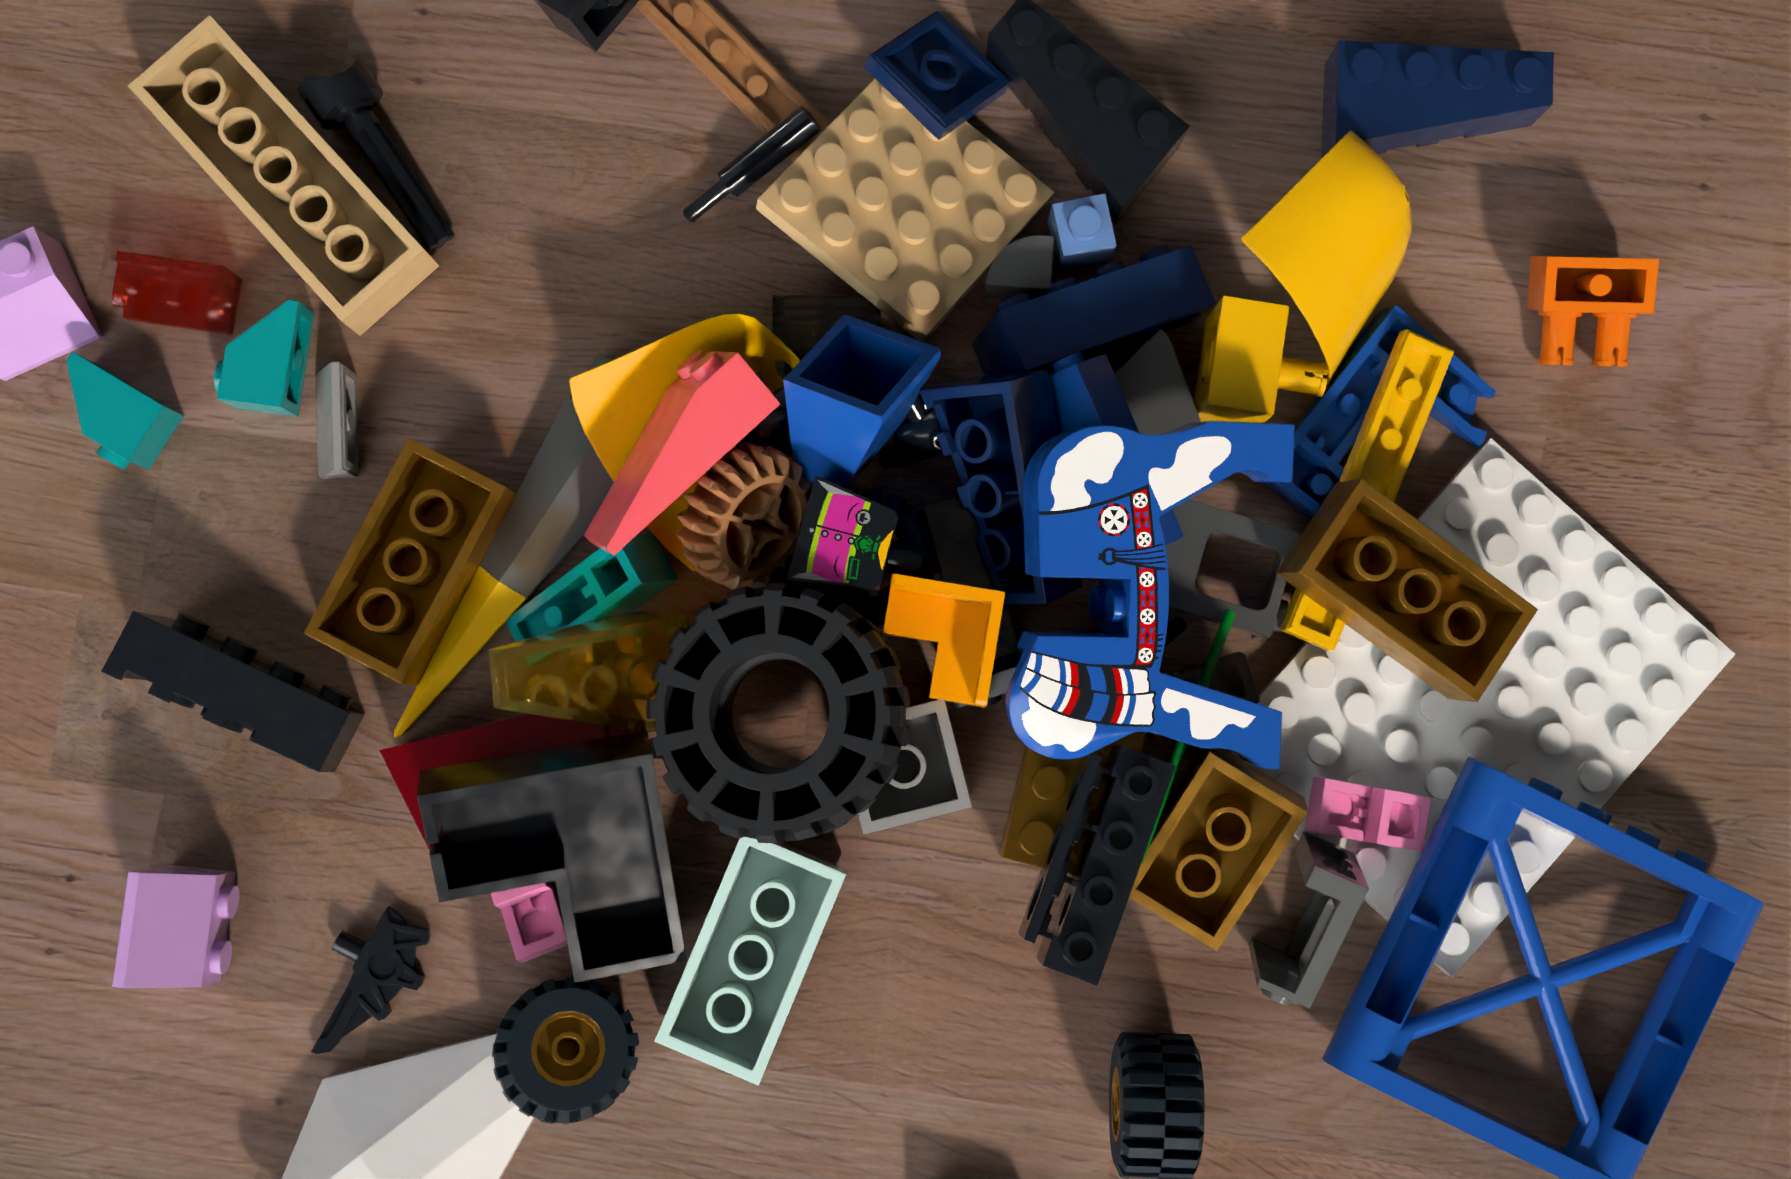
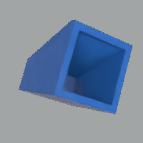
M844 314L783 379L792 457L794 462L803 467L801 477L811 482V485H813L815 476L848 489L902 424L918 397L920 390H922L941 357L940 348Z

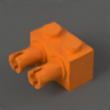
M1530 255L1526 309L1538 311L1537 315L1543 316L1538 364L1574 365L1573 350L1576 317H1582V313H1592V317H1597L1592 365L1628 366L1627 357L1631 318H1637V314H1654L1659 259Z

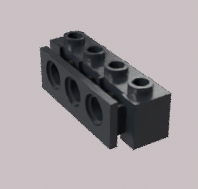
M1122 745L1112 746L1105 767L1099 766L1102 756L1090 753L1081 758L1018 932L1024 940L1034 944L1038 935L1043 936L1036 957L1042 966L1098 986L1176 765ZM1105 775L1107 779L1091 824L1087 823L1086 821L1092 807L1089 805L1094 788L1098 789L1102 776ZM1087 828L1088 832L1071 877L1067 876L1072 860H1069L1074 843H1079L1083 829ZM1064 882L1068 883L1069 885L1053 929L1050 930L1048 926L1052 915L1049 913L1055 897L1059 898Z

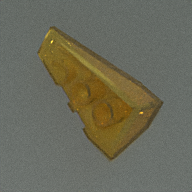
M654 610L635 611L595 619L488 649L494 708L636 731H656L655 720L646 719L647 699L656 700L659 682L651 680L657 660L666 661L673 649L667 643L679 626L686 628L685 614Z

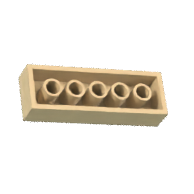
M210 15L128 85L132 92L341 322L359 336L439 267L436 261Z

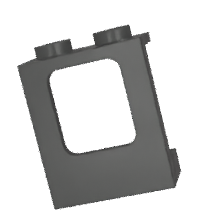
M1190 499L1173 508L1184 537L1166 545L1169 574V609L1217 624L1221 623L1225 609L1234 611L1236 615L1231 628L1253 634L1252 638L1259 641L1270 638L1272 630L1279 632V628L1288 610V601L1282 599L1287 581L1277 575L1276 572L1298 541L1300 533ZM1211 533H1223L1277 551L1260 610H1253L1207 596L1196 589V576L1207 539Z
M1303 831L1294 851L1305 886L1313 889L1314 892L1285 952L1253 938L1249 943V950L1256 984L1258 987H1261L1260 990L1265 996L1282 1005L1290 1006L1295 1002L1310 1009L1362 905L1369 887L1354 852ZM1321 932H1322V935H1321V937H1320V939H1319V941H1318V943H1317V945H1316V947H1315V949H1314V946H1315V944H1316V942H1317V940H1318V938H1319V936H1320V934H1321Z

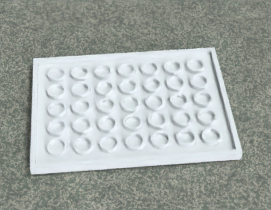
M1490 438L1482 443L1416 517L1417 520L1538 609L1479 701L1447 699L1345 624L1334 651L1324 650L1305 641L1251 701L1282 712L1280 769H1263L1251 763L1248 764L1303 796L1307 809L1309 807L1313 776L1431 797L1425 844L1467 758L1488 765L1527 785L1531 777L1546 782L1562 790L1563 794L1559 801L1577 809L1580 801L1601 809L1735 656V653ZM1225 749V750L1229 751L1230 753L1234 754L1235 756H1237L1235 753H1233V752L1230 751L1229 749ZM1521 811L1508 840L1527 893L1575 837ZM1307 815L1293 835L1298 841L1303 831H1305ZM1305 831L1355 853L1369 887L1364 900L1384 919L1389 921L1421 852ZM1488 851L1433 962L1446 975L1451 977L1455 976L1509 914Z

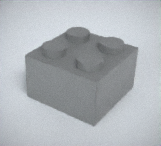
M936 700L906 708L905 726H910L907 745L901 747L896 761L899 767L891 782L884 784L877 794L878 799L867 810L858 813L863 835L972 807L944 700Z

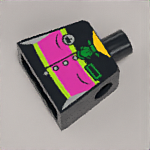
M815 476L787 578L788 585L807 587L821 592L878 596L885 572L918 577L925 547L894 539L899 519V513L831 481Z

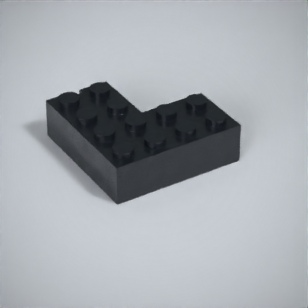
M647 730L420 771L417 799L426 842L430 844L429 856L439 903L556 881L575 983L687 961Z

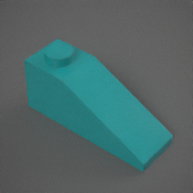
M652 533L637 534L615 555L599 548L516 611L506 624L528 666H536L641 607L678 580L655 536Z

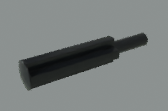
M800 105L799 108L717 173L721 180L683 210L684 217L689 222H695L728 194L732 193L736 197L742 194L821 131L814 116L804 106Z

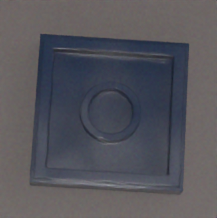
M938 11L870 54L864 66L938 140L1005 94L1011 83Z

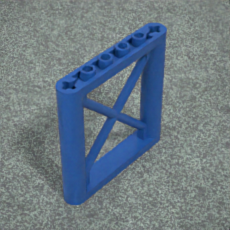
M1467 758L1322 1059L1339 1071L1561 1179H1633L1765 903L1706 874L1710 864L1693 855L1676 850L1674 857L1658 850L1657 848L1661 840L1647 832L1628 826L1624 833L1609 826L1612 815L1592 805L1580 801L1577 809L1559 801L1563 791L1546 782L1531 777L1527 785L1488 765ZM1521 811L1688 893L1675 921L1550 966L1508 840ZM1488 851L1529 974L1407 1017ZM1677 946L1598 1109L1558 988ZM1536 996L1578 1120L1565 1149L1398 1069L1397 1067L1409 1042Z

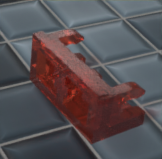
M117 251L115 260L117 268L112 291V304L114 307L123 308L124 319L132 322L233 335L242 279L222 265Z

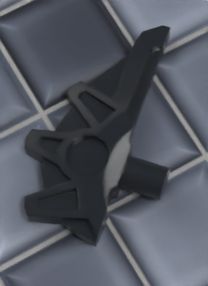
M389 905L376 926V934L366 942L344 930L341 931L331 950L354 961L355 963L352 967L354 972L339 1003L314 1045L312 1053L321 1054L332 1051L341 1041L342 1037L359 1027L372 1016L378 1021L385 1019L392 1012L389 1002L403 987L416 991L421 987L425 976L414 968L416 946L429 943L431 937L430 929L408 924Z

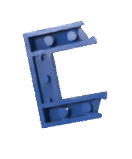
M1397 304L1382 309L1377 313L1348 350L1351 355L1326 385L1323 396L1317 397L1295 424L1292 482H1263L1309 520H1312L1334 485L1340 480L1344 468L1338 463L1355 443L1399 332L1408 329L1442 345ZM1453 354L1429 416L1472 447H1480L1485 441L1487 431L1471 426L1477 397L1494 398L1495 390Z

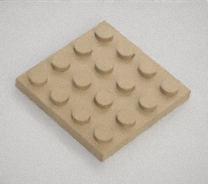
M874 79L758 198L756 210L915 339L925 342L987 273L997 255L1006 246L1013 243L1048 205L1055 192L967 121L938 140L890 92Z

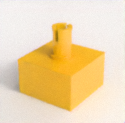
M1229 296L1221 298L1205 320L1193 399L1201 422L1265 423L1274 415L1278 389L1313 394L1317 397L1323 396L1328 379L1323 378V375L1329 374L1327 362L1319 363L1282 357L1289 306Z

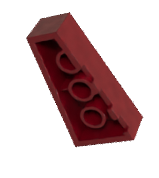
M601 696L379 751L428 849H430V844L426 842L417 799L420 771L629 734L630 731L613 698Z

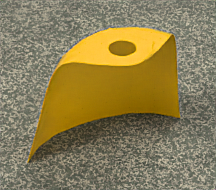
M1352 130L1254 227L1241 237V241L1270 269L1288 291L1308 322L1329 367L1327 384L1333 378L1346 353L1392 283L1404 259L1412 228L1410 200L1405 190V185L1401 183L1395 173L1374 149Z
M740 313L723 314L685 327L617 359L571 377L569 382L573 405L585 435L614 482L667 388L680 377L676 372L677 367L696 351L701 350L704 354L708 351L738 352L755 374L758 372L762 373L771 393L784 386L783 380L776 369V361L783 360L794 369L800 362V359L755 317ZM697 481L646 526L671 554L692 571H697V569L682 554L684 545L677 537L679 531L684 527L677 515L688 509L689 504L683 494L693 493L698 485Z

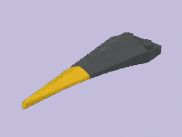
M599 353L588 370L601 366L611 360ZM572 394L570 397H566L403 712L394 730V738L405 735L498 630L585 538L586 530L614 483L585 435L573 405Z

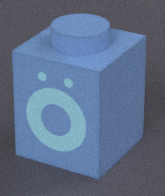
M1100 194L1052 204L1047 225L1050 236H1054L1053 252L1057 271L1063 272L1108 263L1117 245L1106 195Z

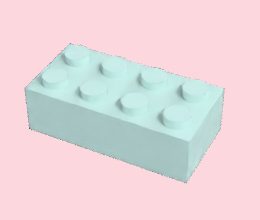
M740 838L654 1042L759 1086L848 870L782 842L758 843L757 839Z

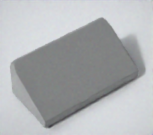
M331 362L316 375L318 476L323 479L357 477V474H359L357 375L342 363Z

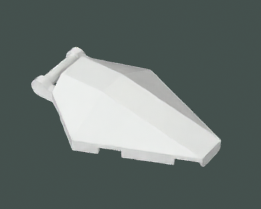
M497 1033L414 1053L389 1062L330 1075L322 1079L282 1179H501L534 1117H528L518 1111L519 1108L512 1101L509 1102L502 1093L503 1088L499 1080L496 1081L493 1070L495 1064L492 1051Z

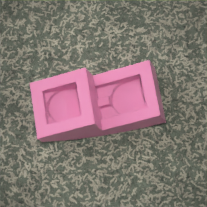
M1313 776L1305 831L1422 852L1432 798Z
M552 881L491 893L494 906L501 909L517 961L524 963L567 946L560 902Z

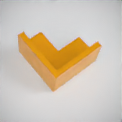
M892 574L883 634L938 643L929 698L980 707L987 706L1005 592Z

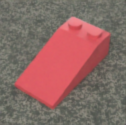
M698 350L677 367L676 372L680 377L667 388L584 534L590 543L612 555L618 553L780 405L778 400L738 352L708 351L704 354L701 350Z

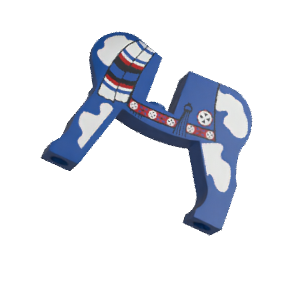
M1205 421L1188 423L1180 428L1155 435L1141 434L1116 426L1083 427L1067 430L1055 435L1034 453L1026 468L1023 480L1025 574L1038 577L1100 578V586H1092L1090 589L1088 610L1091 619H1098V630L1110 633L1023 631L1017 648L1023 649V653L1007 688L1006 710L1013 731L1027 747L1050 758L1074 759L1086 756L1131 733L1151 732L1199 748L1229 749L1243 761L1263 769H1280L1281 711L1162 674L1159 671L1164 652L1169 612L1168 562L1160 516L1237 472L1247 475L1254 482H1292L1295 425Z

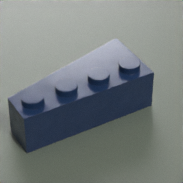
M1339 40L1325 62L1321 159L1350 130L1372 147L1377 154H1383L1390 149L1411 145L1421 147L1437 144L1439 140L1459 136L1469 138L1531 126L1553 105L1554 52Z

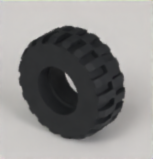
M766 583L765 587L759 588L741 587L729 591L726 599L718 603L709 601L693 612L696 620L688 628L679 626L668 640V645L673 649L667 660H657L651 680L659 682L656 700L647 699L646 719L655 720L657 737L649 739L654 759H663L668 772L662 778L673 794L682 793L689 802L687 810L702 822L711 820L719 825V831L738 839L743 837L757 839L758 843H781L811 838L835 830L847 824V821L858 813L867 810L878 799L877 794L884 784L890 783L899 767L896 761L901 747L907 745L910 726H905L906 707H910L908 687L903 686L899 672L902 666L895 651L889 649L881 637L882 632L869 619L864 618L854 610V607L814 589L796 587L784 583ZM776 659H788L798 662L814 672L821 680L829 702L828 727L820 746L805 760L787 767L768 766L749 756L736 736L732 718L734 698L743 679L757 665Z

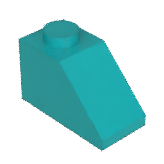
M287 300L227 344L224 359L217 363L214 372V387L218 392L217 399L235 409L298 417L315 313L299 301Z
M72 351L66 362L82 434L100 444L96 454L124 470L127 469L130 463L150 470L184 416L95 362Z

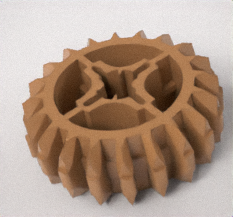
M744 442L740 449L732 448L723 456V460H718L705 475H702L697 480L698 485L693 493L683 494L689 505L688 509L677 515L684 525L677 534V537L684 545L682 554L697 569V573L709 581H714L721 587H728L732 590L736 587L741 588L745 586L752 588L755 582L766 584L770 580L772 571L784 573V562L789 556H794L811 494L809 489L811 482L801 477L803 467L794 462L792 457L770 445L765 446L763 444L757 445Z

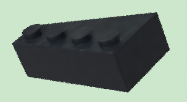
M137 611L132 612L101 672L120 681L123 678L152 682L147 692L152 696L168 703L172 701L187 708H194L195 704L203 707L200 715L203 716L202 719L238 733H242L245 728L252 732L249 738L252 742L317 772L336 771L365 715L350 707L354 699L353 697L325 684L318 691L302 683L306 675L302 671L277 660L270 667L254 658L258 651L256 648L230 636H227L223 643L206 634L210 628L208 624L185 613L179 612L176 619Z

